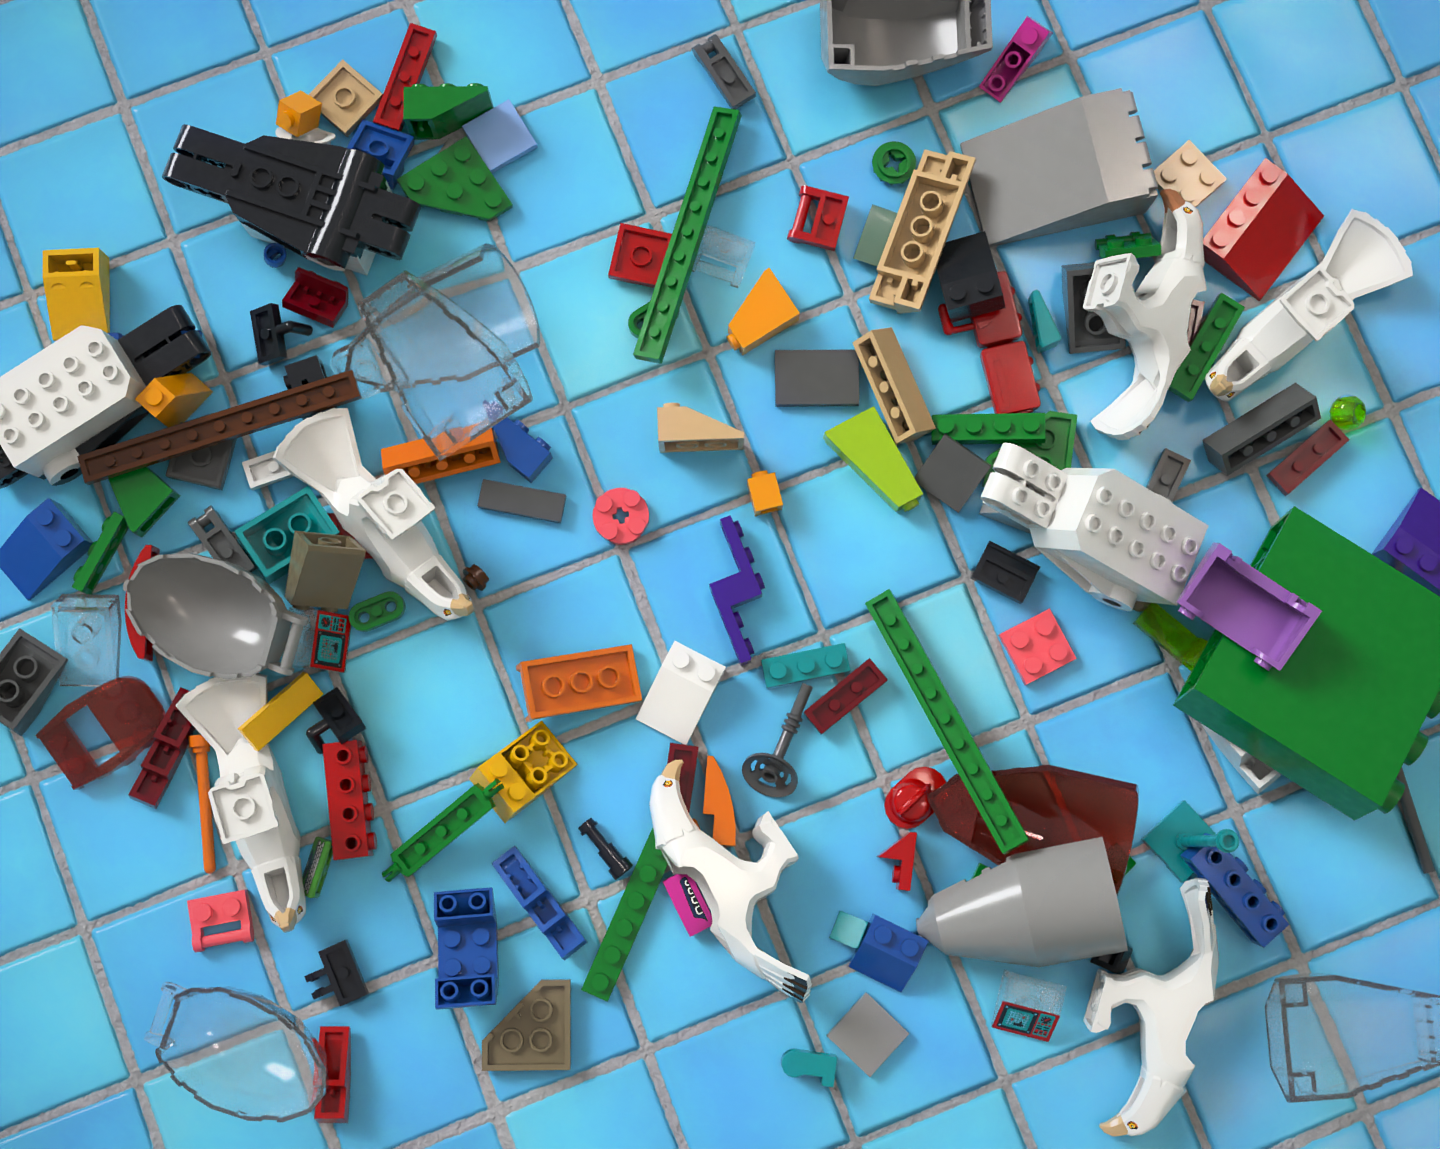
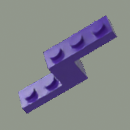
M731 515L720 519V526L739 572L709 584V589L739 664L742 666L751 662L750 655L754 654V650L749 638L743 639L740 628H743L744 625L739 612L733 613L732 609L761 598V590L765 586L760 573L754 574L751 563H754V558L750 548H744L740 538L744 534L739 521L733 522Z

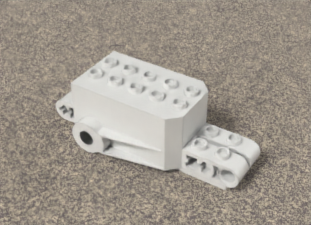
M1011 443L1002 444L992 468L995 473H990L980 497L983 501L982 503L1030 529L1034 547L1099 602L1124 611H1132L1136 601L1178 605L1176 601L1184 590L1209 525L1177 507L1169 499L1152 492L1116 469L1065 468L1059 470L1020 446Z

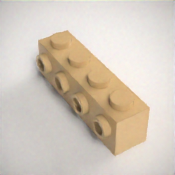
M892 327L871 330L852 342L895 443L899 444L917 440L936 429Z

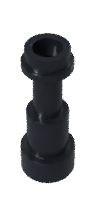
M590 818L578 829L582 836L586 834L598 848L599 856L610 868L608 872L617 880L633 864L627 857L623 858L612 843L608 844L595 827L598 824L597 821Z

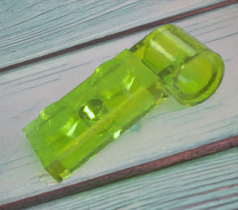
M1150 603L1133 622L1135 626L1190 671H1192L1208 642L1203 638L1196 637L1157 603Z

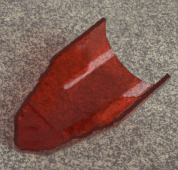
M1053 765L991 770L1030 839L1027 843L1005 855L999 849L959 774L951 777L948 782L928 795V803L937 816L943 831L997 865L1006 862L1007 857L1016 853L1103 837L1116 895L1118 896L1126 873L1136 828L1139 807V787L1137 784Z

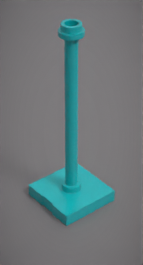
M1185 800L1181 801L1141 839L1165 863L1166 867L1181 883H1184L1194 873L1180 857L1189 847H1217L1221 852L1231 853L1239 846V837L1233 830L1223 829L1216 834Z

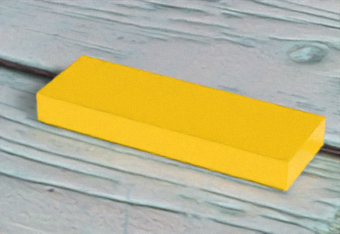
M302 672L243 723L238 730L254 750L260 751L311 706L312 702L319 699L323 693L308 673Z

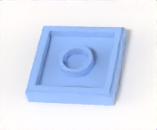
M509 99L462 126L468 139L491 173L496 172L537 148V143Z

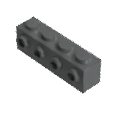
M1294 383L1203 439L1208 461L1227 476L1321 419L1317 398L1297 383Z

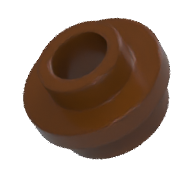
M473 564L470 568L466 567L463 570L465 576L463 581L472 590L479 589L481 591L486 588L489 578L480 567Z

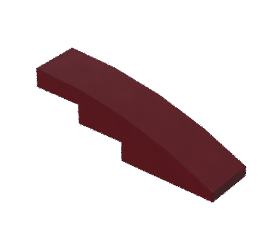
M181 687L153 735L154 742L141 764L142 771L128 794L131 799L154 809H157L189 744L188 736H192L196 729L176 707V704L184 694L190 692Z

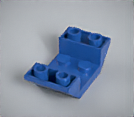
M493 888L434 892V921L438 927L439 977L435 979L436 1010L496 1005L499 967L498 931Z

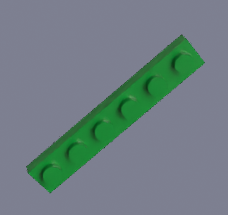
M653 828L581 990L607 1002L668 866L661 850L655 847Z

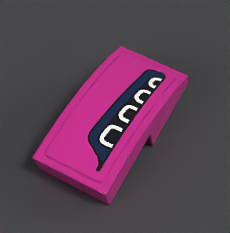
M675 874L663 880L666 890L690 937L712 926V914L695 880L687 874Z

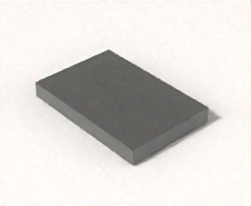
M775 350V407L859 406V358L856 351Z

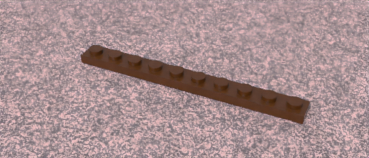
M349 370L77 457L84 482L90 485L362 399L355 373L353 370Z

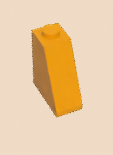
M770 268L763 272L728 325L729 335L726 338L734 350L739 349L742 355H745L799 321V311Z
M191 372L154 378L135 400L165 426L171 427L180 424V422L184 423L213 391Z

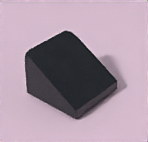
M1127 946L1128 951L1092 957L1090 962L1113 973L1122 974L1126 969L1133 950Z

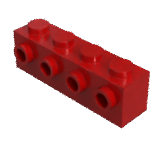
M360 740L346 741L342 745L340 742L322 744L333 860L373 856V850L377 849V838L375 832H371L370 821L374 820V808L372 803H368L367 792L371 791L370 775H365L364 763H368L367 746H363Z

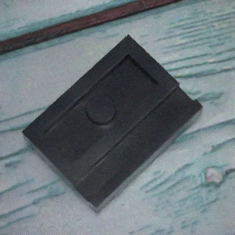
M989 541L970 579L1022 604L1040 566Z

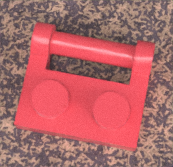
M247 889L187 901L192 930V947L195 953L205 951V948L239 941L244 943L254 941V929ZM241 921V929L204 936L203 927Z

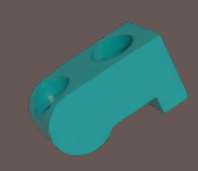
M789 1049L782 1055L781 1066L788 1076L799 1077L803 1074L821 1077L820 1083L822 1086L834 1087L837 1065L836 1054Z

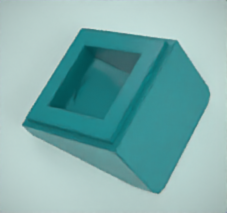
M839 911L829 938L858 950L868 922Z

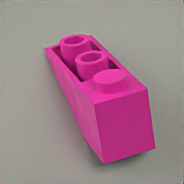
M1027 16L983 79L979 88L1001 103L1040 53L1053 32L1032 17Z

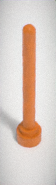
M202 735L188 736L189 748H192V753H196L204 871L211 874L216 870L212 808L208 795L210 781L207 752H210L211 745Z

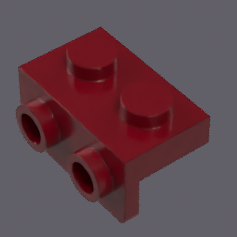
M298 267L295 271V282L282 299V307L334 328L348 306V287L337 281L317 275L313 271Z

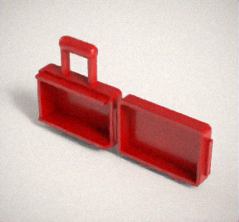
M1000 271L997 274L1006 308L971 317V323L955 327L950 321L946 304H940L938 312L944 334L950 336L973 330L977 346L980 348L987 347L980 353V358L994 413L1034 412L1033 410L1038 409L1041 405L1038 394L1040 385L1035 383L1031 367L1033 358L1028 356L1025 342H1013L1022 336L1020 324L1022 315L1017 313L1013 298L1015 288L1010 286L1007 272Z

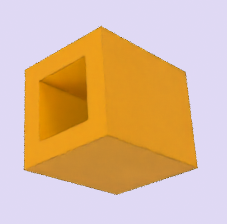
M301 90L279 100L276 125L299 137L319 127L322 103Z
M764 470L751 474L752 478L747 479V487L755 516L782 510L783 502L775 472L768 474V471Z

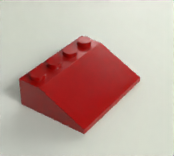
M1265 158L1203 238L1204 261L1256 300L1260 301L1323 219L1324 215L1285 171Z

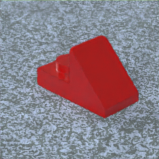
M916 832L906 833L877 855L880 858L899 860V865H894L892 872V883H896V889L910 891Z

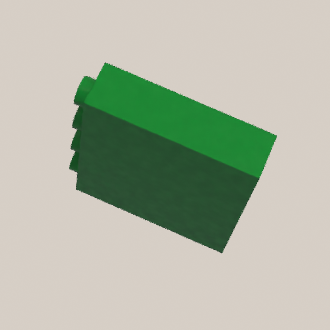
M1294 506L1270 528L1250 566L1289 592L1299 596L1298 598L1307 603L1310 602L1322 610L1321 614L1280 671L1274 667L1267 671L1254 662L1257 656L1214 629L1173 706L1354 821L1377 809L1386 814L1395 807L1405 790V784L1396 779L1403 763L1408 766L1413 764L1422 754L1428 743V736L1419 731L1426 716L1432 719L1440 713V596Z

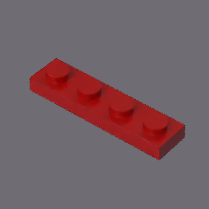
M410 23L373 123L402 131L405 123L403 119L404 87H411L414 84L420 83L437 38L435 30Z

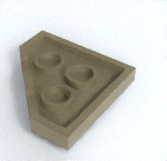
M542 979L482 1040V1071L571 1069V979Z

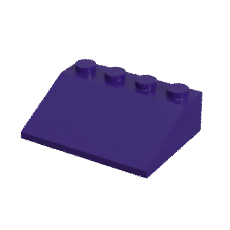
M1419 488L1372 555L1440 596V501L1423 488Z

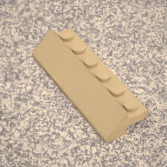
M924 149L917 170H913L876 269L878 275L869 296L870 303L894 309L897 311V314L921 311L976 162L975 157L949 151L948 155Z

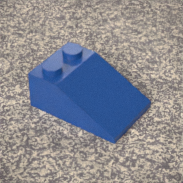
M47 498L24 518L0 548V568L24 597L30 601L86 554L93 542L61 504Z

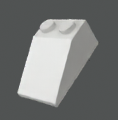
M674 641L636 720L687 745L726 667Z

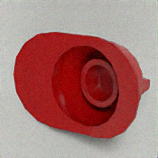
M919 767L910 771L886 796L884 806L890 821L896 826L906 829L915 828L926 821L946 799L947 786L945 779L941 773L929 767Z

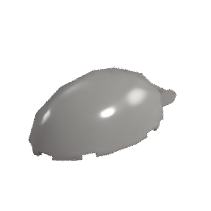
M193 553L157 555L138 564L132 577L124 582L123 590L127 591L128 608L125 611L136 632L140 636H145L161 656L188 671L222 679L252 677L266 668L283 675H293V661L303 626L307 625L309 619L288 611L282 598L265 580L243 567Z

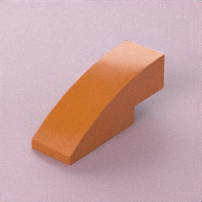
M707 756L703 814L714 815L713 839L720 845L735 846L736 826L730 792L714 756Z

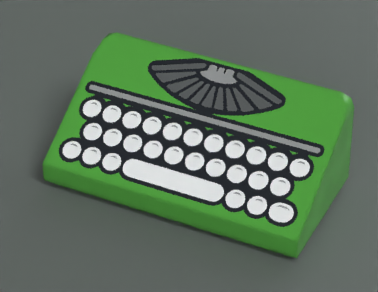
M316 837L302 876L306 897L318 898L320 896L333 856L332 840L322 837Z

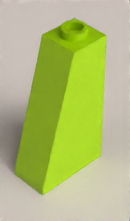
M874 406L824 432L823 440L895 512L901 509L907 512L919 505L918 500L921 499L923 492Z

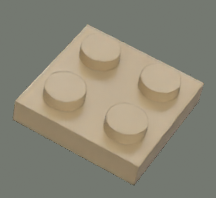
M342 59L313 89L309 96L322 103L321 115L348 137L361 121L378 106L383 94Z
M1190 140L1154 170L1159 191L1169 188L1175 190L1185 201L1190 202L1194 207H1197L1227 180Z

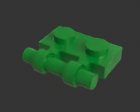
M1130 232L1128 236L1116 237L1113 234L1106 235L1102 239H1095V249L1099 250V256L1102 259L1132 253L1136 258L1161 255V244L1152 239L1151 233L1140 234V232Z

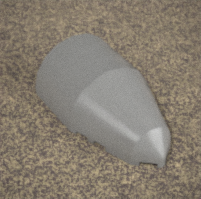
M1103 837L1013 854L1006 858V862L992 869L989 866L981 870V875L969 881L964 879L934 894L928 901V907L921 917L916 919L918 934L945 955L1044 967L1128 951Z

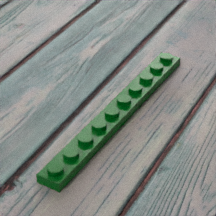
M713 107L633 352L636 359L659 364L663 362L742 117L739 110Z
M888 589L867 601L865 605L1002 854L1005 855L1030 841L892 591Z

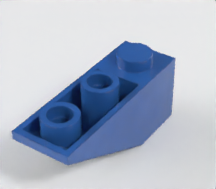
M485 400L483 404L510 467L532 483L553 459L549 451L551 447L540 437L535 440L527 434L529 429L518 419L515 422L511 421L506 416L508 412L500 404L495 402L492 405Z

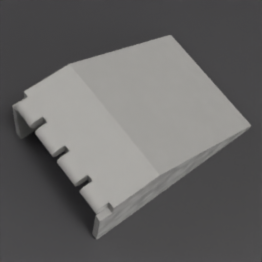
M1122 88L1082 96L960 144L963 155L976 158L969 183L981 230L986 232L990 247L1141 215L1147 212L1158 196L1157 190H1155L1158 188L1153 168L1143 170V167L1150 166L1152 162L1146 142L1136 143V141L1144 139L1145 136L1140 117L1138 115L1129 117V115L1135 114L1138 111L1133 92H1130V90L1122 91Z

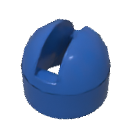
M271 243L265 247L264 260L267 265L272 268H278L285 263L286 249L282 245ZM280 253L281 256L274 261L273 259Z

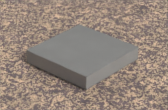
M865 992L826 1036L871 1077L909 1033Z

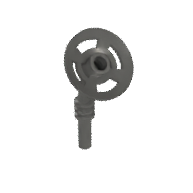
M802 683L791 712L786 714L788 719H784L786 724L781 726L783 731L774 753H755L747 757L743 763L742 774L744 779L754 790L770 797H785L792 794L797 787V774L793 767L784 760V756L793 735L798 733L796 728H800L799 722L803 720L801 715L812 691V686ZM754 760H757L755 770L752 771L751 764ZM762 763L765 764L763 769L760 768ZM781 772L784 773V776L782 778L780 776ZM790 774L791 782L786 785L785 782ZM762 777L769 783L775 782L776 787L766 785L758 779Z

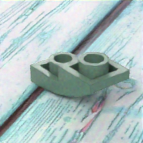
M872 204L854 259L878 267L897 216L896 212Z

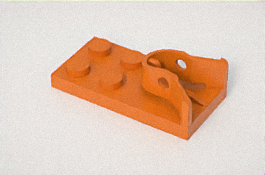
M632 644L523 661L516 666V671L521 674L528 716L525 717L526 723L540 718L642 701Z

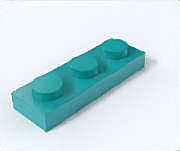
M845 643L761 660L766 688L851 671Z

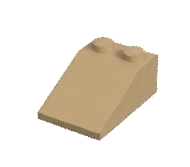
M665 403L663 407H657L660 453L744 449V432L686 406L680 407L679 403Z

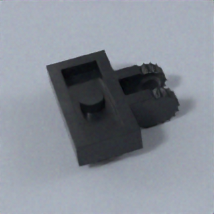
M348 940L319 951L318 953L324 968L304 976L306 982L316 981L326 974L330 980L331 985L321 987L311 993L313 999L334 991L339 1005L342 1006L369 994Z

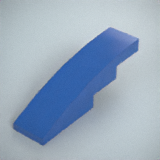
M515 845L491 863L518 902L528 912L541 932L546 935L563 960H566L587 943V940Z

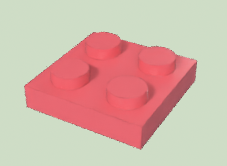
M1050 608L998 635L1024 685L1077 659Z

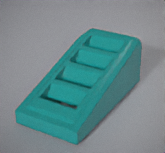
M1034 290L1028 298L1036 350L1040 354L1056 347L1062 337L1040 291Z

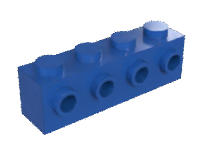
M1189 847L1180 855L1198 878L1208 880L1211 894L1252 943L1264 948L1289 925L1283 917L1285 914L1284 910L1276 902L1269 901L1264 895L1267 892L1264 886L1258 880H1252L1246 873L1249 870L1248 867L1238 857L1234 858L1230 853L1221 852L1217 847Z

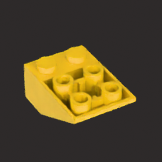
M100 248L43 250V283L53 340H59L81 325L98 328L106 333H110L109 257Z
M541 720L480 765L469 780L473 785L479 783L484 788L496 778L501 781L498 785L503 784L504 788L492 797L496 805L493 809L502 821L506 823L578 764Z

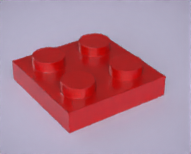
M620 223L608 278L655 288L672 234Z

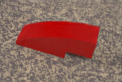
M320 1026L315 1078L317 1093L314 1119L318 1123H348L351 1080L350 1026Z

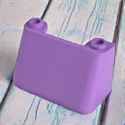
M1213 542L1176 601L1180 605L1178 611L1192 621L1197 616L1257 656L1254 662L1267 671H1270L1272 667L1280 671L1322 610L1310 602L1307 603L1298 598L1299 596L1289 592L1245 563L1240 557L1232 556V551L1222 544Z

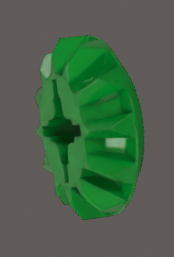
M892 141L884 143L873 155V173L879 177L880 181H885L891 186L898 183L903 184L912 176L913 170L916 168L915 155L907 145L901 142ZM889 157L893 158L894 161H902L898 165V173L893 167H886L890 161Z

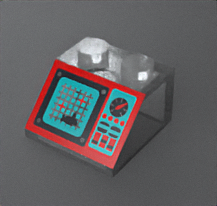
M289 607V611L309 619L307 625L303 626L292 667L345 673L352 626L349 622V616L315 609L299 610Z
M1004 970L991 1027L1049 1042L1061 1015L1067 986Z

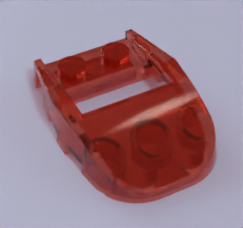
M121 676L87 691L76 700L67 704L35 736L42 741L72 784L73 790H80L84 788L83 785L96 779H102L123 766L129 765L136 760V757L144 749L149 748L154 742L153 735L165 716V711L158 698L144 681L133 676ZM86 705L120 751L100 766L96 764L66 721V719Z

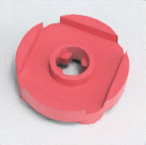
M614 488L597 498L593 509V523L597 532L605 540L616 545H626L635 542L644 533L649 523V510L645 500L637 491L627 488ZM618 509L629 513V517L625 518V523L619 524L618 519L613 520V515L617 514Z

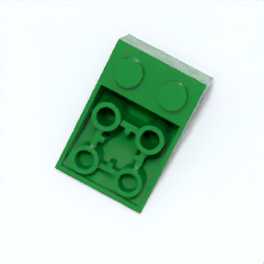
M444 83L439 87L414 84L411 87H404L403 119L410 135L414 136V140L441 139L494 108L488 86H483L479 83H471L467 86H455Z

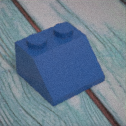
M872 914L859 948L855 950L848 967L902 992L917 968L929 941Z

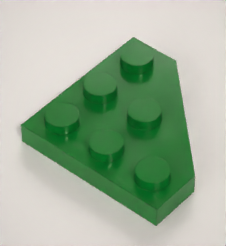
M467 136L397 179V183L407 198L417 202L423 208L424 206L435 208L442 212L460 216L467 215L490 222L513 207V204Z
M1049 411L1045 414V443L1015 445L1026 449L1059 470L1071 468L1077 415ZM1001 448L985 459L992 466L983 477L982 487H985L990 473H995L992 468Z

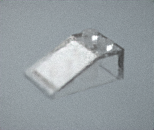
M61 594L51 605L56 652L68 659L59 676L60 686L117 687L119 685L122 624L119 595Z

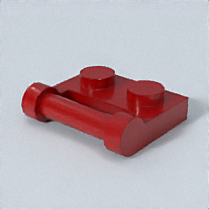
M801 186L799 206L793 228L788 232L787 240L793 243H804L835 251L849 196L810 186ZM811 200H817L819 204L811 233L803 232Z

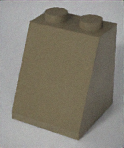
M295 531L285 598L293 608L299 610H309L310 606L321 607V610L327 612L348 609L366 550L351 536Z

